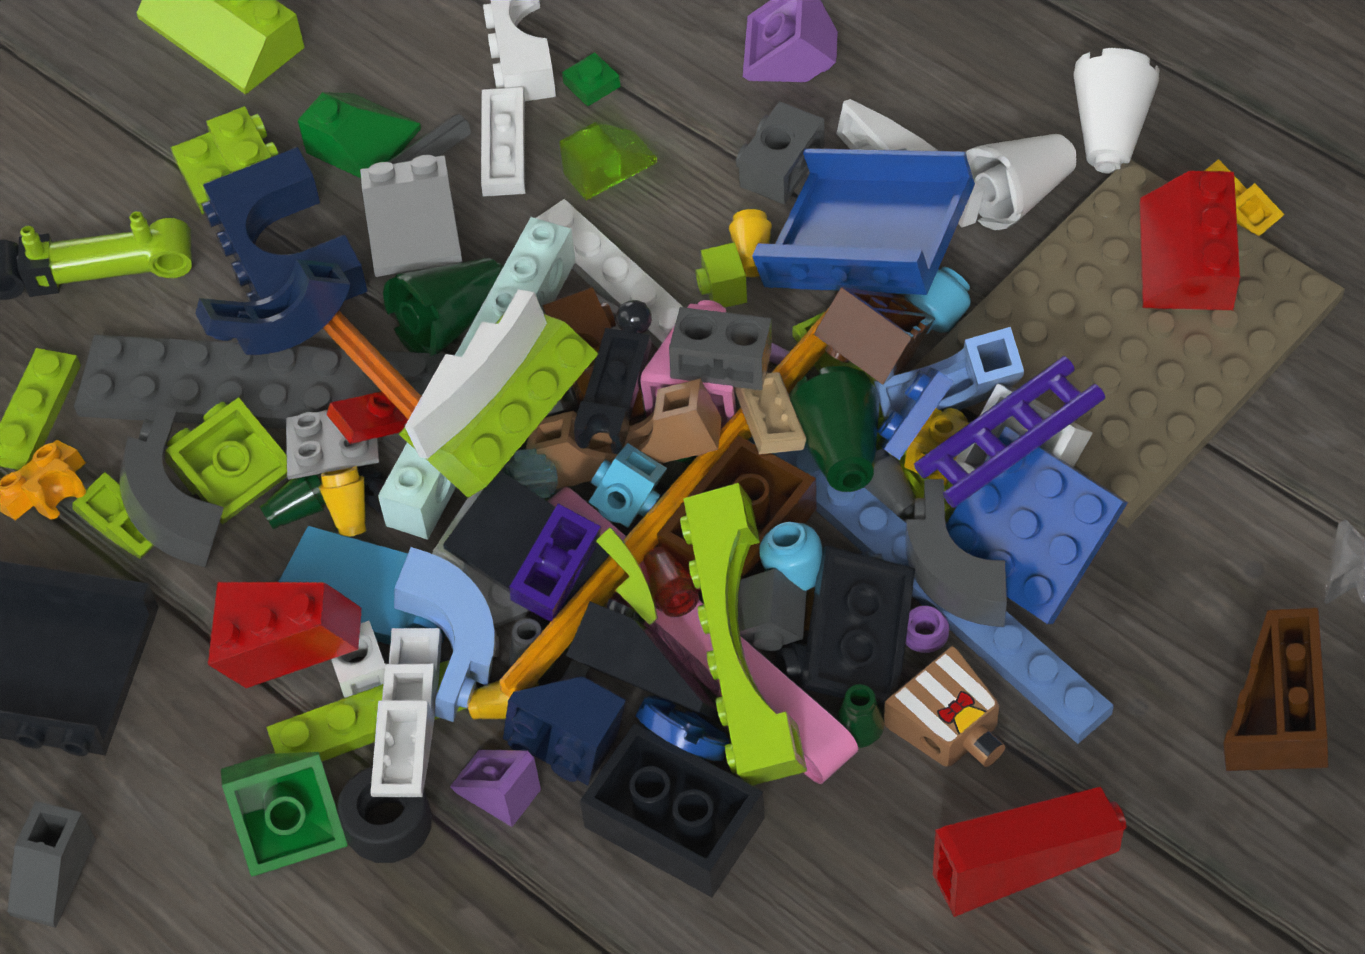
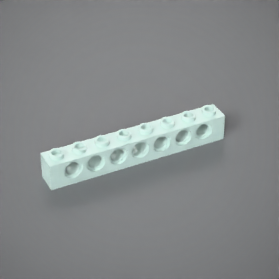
M530 217L455 356H463L481 322L496 323L506 312L518 289L535 292L542 312V305L555 301L576 262L571 228ZM408 442L382 487L378 498L387 527L428 540L456 486L425 458L419 457L417 451Z

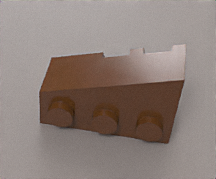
M1318 608L1267 610L1250 661L1251 667L1244 689L1240 691L1237 700V710L1231 728L1227 730L1223 742L1226 771L1328 768V739Z

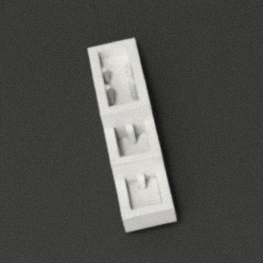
M851 99L843 102L836 134L850 149L938 151L925 140L891 119ZM975 181V186L958 223L961 227L974 224L977 220L985 190Z
M518 289L499 324L481 322L462 357L445 354L405 425L419 457L428 459L465 428L498 394L525 360L547 324L535 292Z
M392 628L389 664H385L382 701H378L371 781L372 797L423 796L439 681L442 645L440 628Z

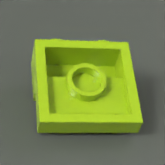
M245 106L207 120L208 133L170 147L179 170L202 215L204 211L201 204L208 201L203 184L279 155L273 142L265 144L262 140L267 137V133L259 114L250 116Z
M239 397L228 405L225 402L215 405L204 415L203 419L205 422L192 431L189 428H184L176 433L167 442L169 448L165 450V462L193 495L197 493L202 501L224 507L220 519L222 525L287 477L286 453Z

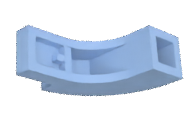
M1011 327L966 339L964 348L955 355L935 364L895 375L884 385L874 381V386L878 392L879 403L885 419L892 409L899 413L909 399L904 394V391L919 370L926 374L931 367L954 381L936 407L943 411L946 408L961 410L989 399L997 383L1012 387L1023 377L1024 369Z
M411 547L394 588V608L428 619L436 624L448 637L453 653L436 695L435 716L454 722L459 706L468 708L476 682L484 685L489 683L494 654L493 619L483 594L471 578L461 569L439 556Z

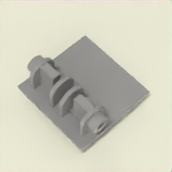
M328 410L306 412L298 416L286 418L288 480L378 463V442L382 441V437L350 444L327 416Z

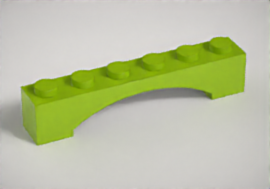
M739 483L683 498L686 516L680 518L681 529L686 543L693 545L695 560L689 561V570L695 588H701L704 605L698 606V616L704 633H710L713 650L707 651V662L713 679H719L722 696L716 698V707L722 725L729 728L731 743L725 745L729 768L733 774L737 773L746 783L752 786L807 772L798 724L787 712L776 714L766 703L750 673L741 644L738 623V592L741 573L750 546L760 543L751 499Z

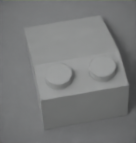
M421 155L412 161L396 164L379 162L371 165L369 168L360 169L375 277L462 262L445 155L437 157Z

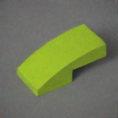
M106 472L86 489V494L83 497L77 498L72 503V509L83 519L137 558L141 559L154 547L130 520L122 502L120 485Z
M609 527L596 542L629 575L616 591L649 625H652L658 619L647 579L624 541Z

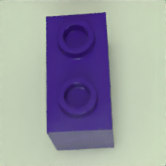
M558 503L510 585V600L551 622L561 610L598 545L596 540L600 537L601 526Z

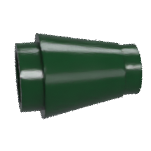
M316 474L291 479L270 497L266 503L259 506L273 530L281 525L284 526L324 511L322 506L326 503L319 490V486L322 483Z
M862 684L850 687L845 694L836 720L851 733L858 748H864L880 738L884 730V720L875 694L870 687Z

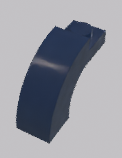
M296 259L290 278L273 295L254 302L199 298L195 314L206 335L222 341L237 338L246 355L270 354L294 347L319 332L338 312L351 284L336 263Z

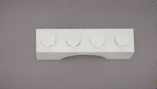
M490 0L491 4H484L487 29L495 28L496 32L488 34L491 58L500 57V63L493 64L496 89L523 87L525 101L556 97L547 38L526 34L516 27L525 16L540 8L539 0Z

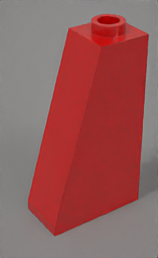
M1100 786L946 825L935 830L932 874L953 916L956 917L1119 852L1123 832L1127 827L1126 820L1117 802H1109Z

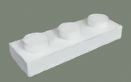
M523 87L482 90L481 187L483 196L525 194V96Z

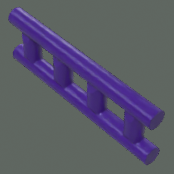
M1063 356L914 463V467L924 479L938 470L953 485L943 492V496L948 504L955 508L1105 399V394L1097 384L1091 385L1081 393L1066 379L1068 375L1075 371L1072 362L1066 356ZM1050 389L1065 405L1046 419H1043L1028 404ZM1013 416L1028 432L1006 446L991 431ZM976 443L990 459L971 473H968L953 458Z

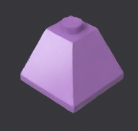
M770 0L747 16L743 77L748 81L808 82L821 72L829 70L836 63L838 31L821 0Z

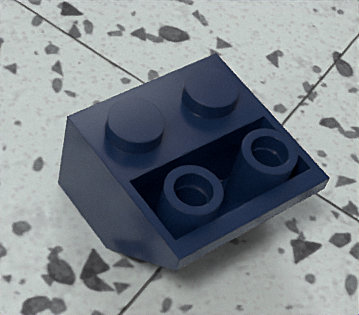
M583 676L515 691L508 700L503 739L508 742L512 750L528 751L533 757L535 756L551 765V769L561 778L571 782L578 780L588 786L617 739L626 700Z

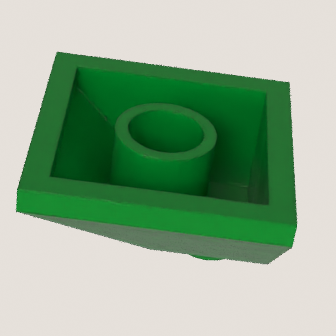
M322 92L298 119L307 154L358 178H361L360 169L369 168L371 165L379 162H388L400 154L421 130L419 122L354 93Z
M319 752L266 754L221 769L222 788L251 877L348 846Z

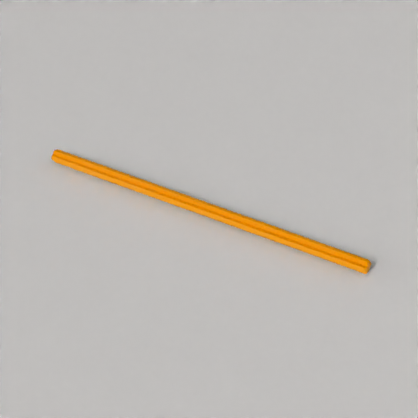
M828 309L771 372H780L788 394L825 353L827 344L816 337L814 333ZM741 407L720 430L718 450L697 456L623 540L638 564L658 544L657 533L684 502L683 498L690 495L739 435L746 440H749L752 436ZM610 555L502 676L499 683L501 685L500 690L504 695L510 698L515 691L532 688L573 641L589 602L604 606L608 599L616 592V589L629 577Z

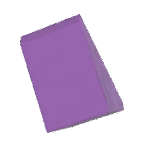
M478 750L450 786L455 793L513 827L541 790L534 757L528 751Z

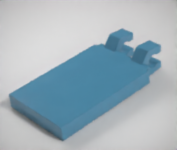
M308 526L279 582H325L362 608L361 623L370 621L378 642L390 645L392 628H439L428 619L394 608V588L408 553ZM440 629L443 643L446 634Z

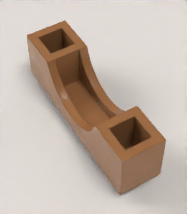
M701 378L658 389L654 411L642 422L629 426L625 445L629 443L660 464L718 450L722 417ZM574 411L544 418L528 437L525 453L548 491L591 481L605 459L612 463L618 455L612 453V439L605 432L595 434L587 448H580L574 438V423L577 413Z

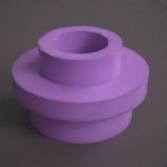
M919 606L911 610L905 644L910 649L921 653L934 652L943 647L949 636V624L944 615L931 606ZM920 629H929L933 633L929 635H922L917 633V631Z

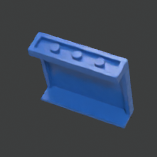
M805 148L803 155L810 173L775 244L758 243L752 254L764 287L839 291L841 287L883 293L927 295L975 186L966 152Z

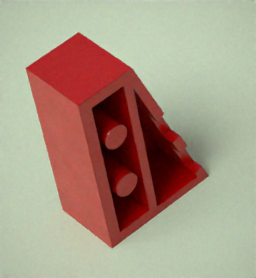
M217 582L208 665L241 686L249 688L351 653L359 649L362 608L325 582Z

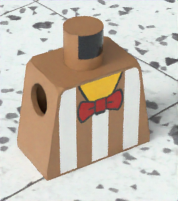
M953 646L885 701L884 725L943 766H952L969 752L984 767H989L1005 750V744L991 733L998 723L999 704L963 656Z

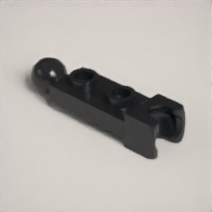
M629 300L621 304L616 314V322L621 330L605 328L584 400L580 403L574 423L575 442L582 449L587 448L592 437L600 432L608 433L612 439L611 451L613 454H619L624 448L629 431L630 417L641 383V375L645 369L651 349L650 335L642 333L646 332L650 327L652 313L647 305L639 300Z

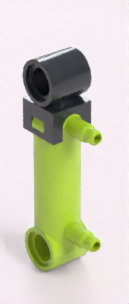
M139 211L133 212L129 217L131 232L52 242L49 233L38 234L32 226H24L20 231L22 237H19V244L9 240H0V300H10L18 297L24 291V286L29 297L57 294L59 293V284L149 272L163 278L184 276L192 268L191 228L184 221L175 218L156 220L149 227L147 220Z

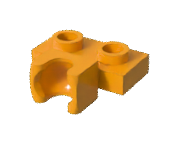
M55 440L53 443L40 447L33 454V459L21 469L4 476L0 480V512L16 521L34 506L40 514L52 520L60 515L56 506L61 500L70 496L76 498L83 497L86 494V489L75 472L85 465L86 462L77 449L59 440Z

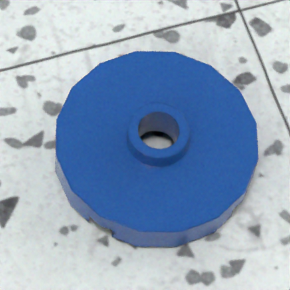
M657 696L644 698L636 713V717L648 729L671 744L696 756L712 761L723 760L726 755L725 745L730 743L726 734L720 728L693 711L692 713L689 711L684 713L675 710L676 705L667 699Z

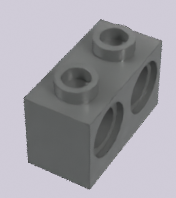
M680 307L669 345L670 378L688 381L701 378L704 383L762 390L772 351V318Z

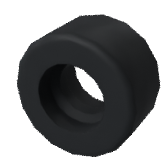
M372 766L359 771L347 781L339 795L337 813L349 846L360 857L375 863H394L410 857L423 846L431 831L432 813L425 790H423L422 797H372ZM398 803L404 807L402 814L388 824L374 825L366 820L369 812L378 805Z

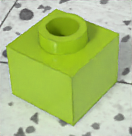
M735 242L701 250L702 268L695 270L700 294H708L710 301L721 304L723 308L747 303L746 274Z

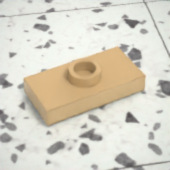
M780 372L766 373L762 390L734 387L759 454L804 450L806 436L792 406Z

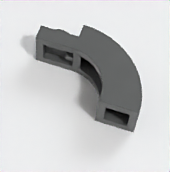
M925 479L924 498H915L914 519H906V556L909 567L915 568V580L930 599L949 613L973 623L1004 627L1007 606L1005 560L981 559L966 553L954 543L949 536L945 524L944 479Z

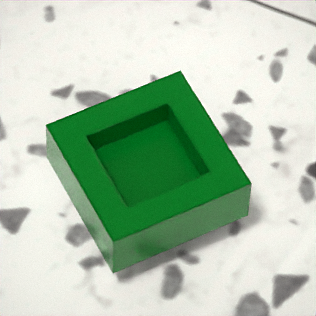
M595 52L562 72L563 84L587 107L621 87L620 76Z

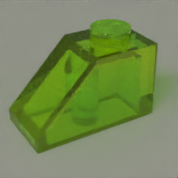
M594 122L559 141L564 175L585 200L600 194L657 163V157L634 131Z

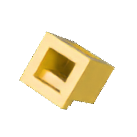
M935 408L908 447L904 467L918 473L914 463L926 455L923 454L924 452L929 453L968 425L966 416L954 408H946L943 411ZM938 470L927 477L929 479H944L945 486L948 483V480Z

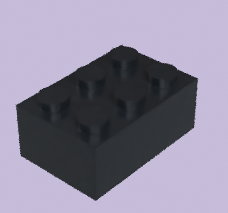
M636 723L630 728L580 800L585 828L713 898L765 819L763 791L698 756L671 744Z

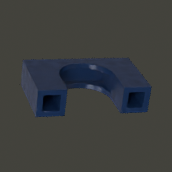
M298 147L203 184L208 201L201 204L210 227L219 226L221 231L216 233L217 239L225 257L234 256L236 261L232 262L231 266L241 287L249 286L251 292L246 293L249 302L265 299L280 290L290 278L296 259L338 264L351 284L344 301L368 292L362 266L345 235L305 251L288 255L272 254L261 250L255 245L262 231L273 222L320 203L313 174Z

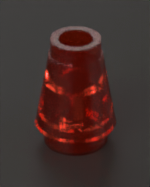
M661 546L648 551L644 556L643 562L646 567L655 607L669 617H680L691 612L699 601V589L695 588L691 575L671 554L668 548Z

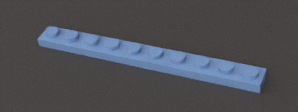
M751 436L748 441L755 444L753 437ZM805 446L804 450L772 453L816 478V511L863 553L869 551L870 555L882 554L885 561L909 567L905 547L906 523L867 489L862 488L854 492H841L832 488ZM914 578L912 597L922 606H931L939 610L947 619L950 631L1077 744L1112 715L1114 705L1007 611L1004 627L981 625L964 620L937 605L925 594Z

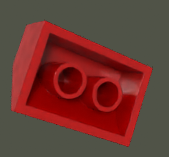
M1188 171L1140 198L1142 308L1233 311L1240 280L1234 172Z

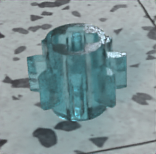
M536 449L517 450L514 454V459L509 460L501 469L502 472L541 498L550 497L556 490L558 482L556 467L550 459H546L545 454L537 455Z

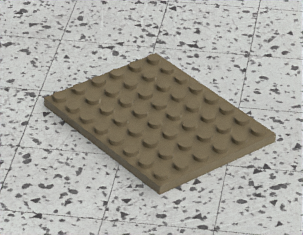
M1130 160L1129 163L1121 164L1120 169H1116L910 370L923 368L955 355L964 348L966 339L1011 327L1024 369L1023 377L1012 386L1013 388L1018 389L1061 357L1066 356L1075 368V371L1066 377L1069 382L1081 393L1091 385L1097 384L1105 394V399L1074 421L1092 432L1074 468L1128 502L1117 520L1126 528L1142 514L1339 304L1345 288L1237 224L1240 280L1233 311L1142 308L1139 202L1141 197L1168 182L1133 160ZM1050 389L1035 399L1054 411L1065 405ZM988 399L959 411L966 416L969 422H972L980 416Z

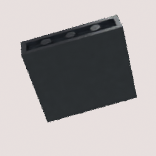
M0 561L1 739L13 740L22 746L32 749H39L44 745L61 748L65 752L76 756H86L88 753L106 756L159 609L148 583Z

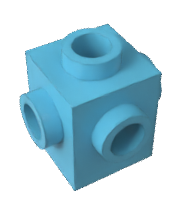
M627 443L612 463L605 459L593 476L590 483L596 486L597 489L590 498L589 503L598 508L599 513L607 520L621 523L628 528L638 514L644 517L658 501L661 495L654 491L667 468Z

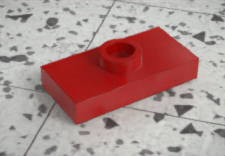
M382 391L331 402L327 411L329 419L350 444L400 433L408 421Z

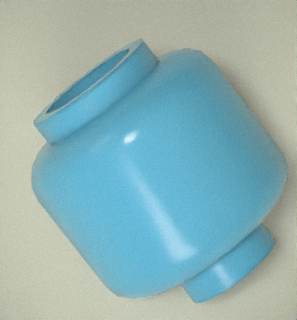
M945 266L940 270L938 269L927 295H905V298L935 318L926 334L931 329L939 333L949 332L968 310L971 303V298L968 294L970 290L969 284L957 272Z
M784 522L775 526L763 537L759 547L764 572L776 569L805 591L815 586L823 554L820 537L812 527L803 523Z

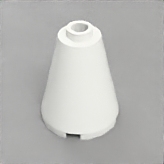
M1106 48L1103 49L1102 56L1090 58L1089 52L1082 55L1075 64L1074 82L1086 159L1090 165L1102 173H1113L1116 169H1120L1121 164L1130 162L1159 83L1160 69L1156 65L1154 69L1149 65L1150 58L1130 49Z
M1050 134L980 145L967 150L966 156L973 179L985 190L978 212L983 218L977 221L993 230L1007 229L1016 224L1074 171L1076 167V150L1073 144L1060 134Z

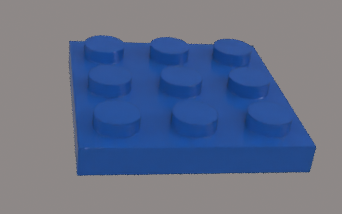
M1005 426L998 439L1008 446L1023 434L1012 427ZM1039 446L959 504L948 520L946 528L954 543L966 553L986 560H1005L1007 597L1046 624H1053L1128 502ZM987 456L984 463L990 459L989 456Z

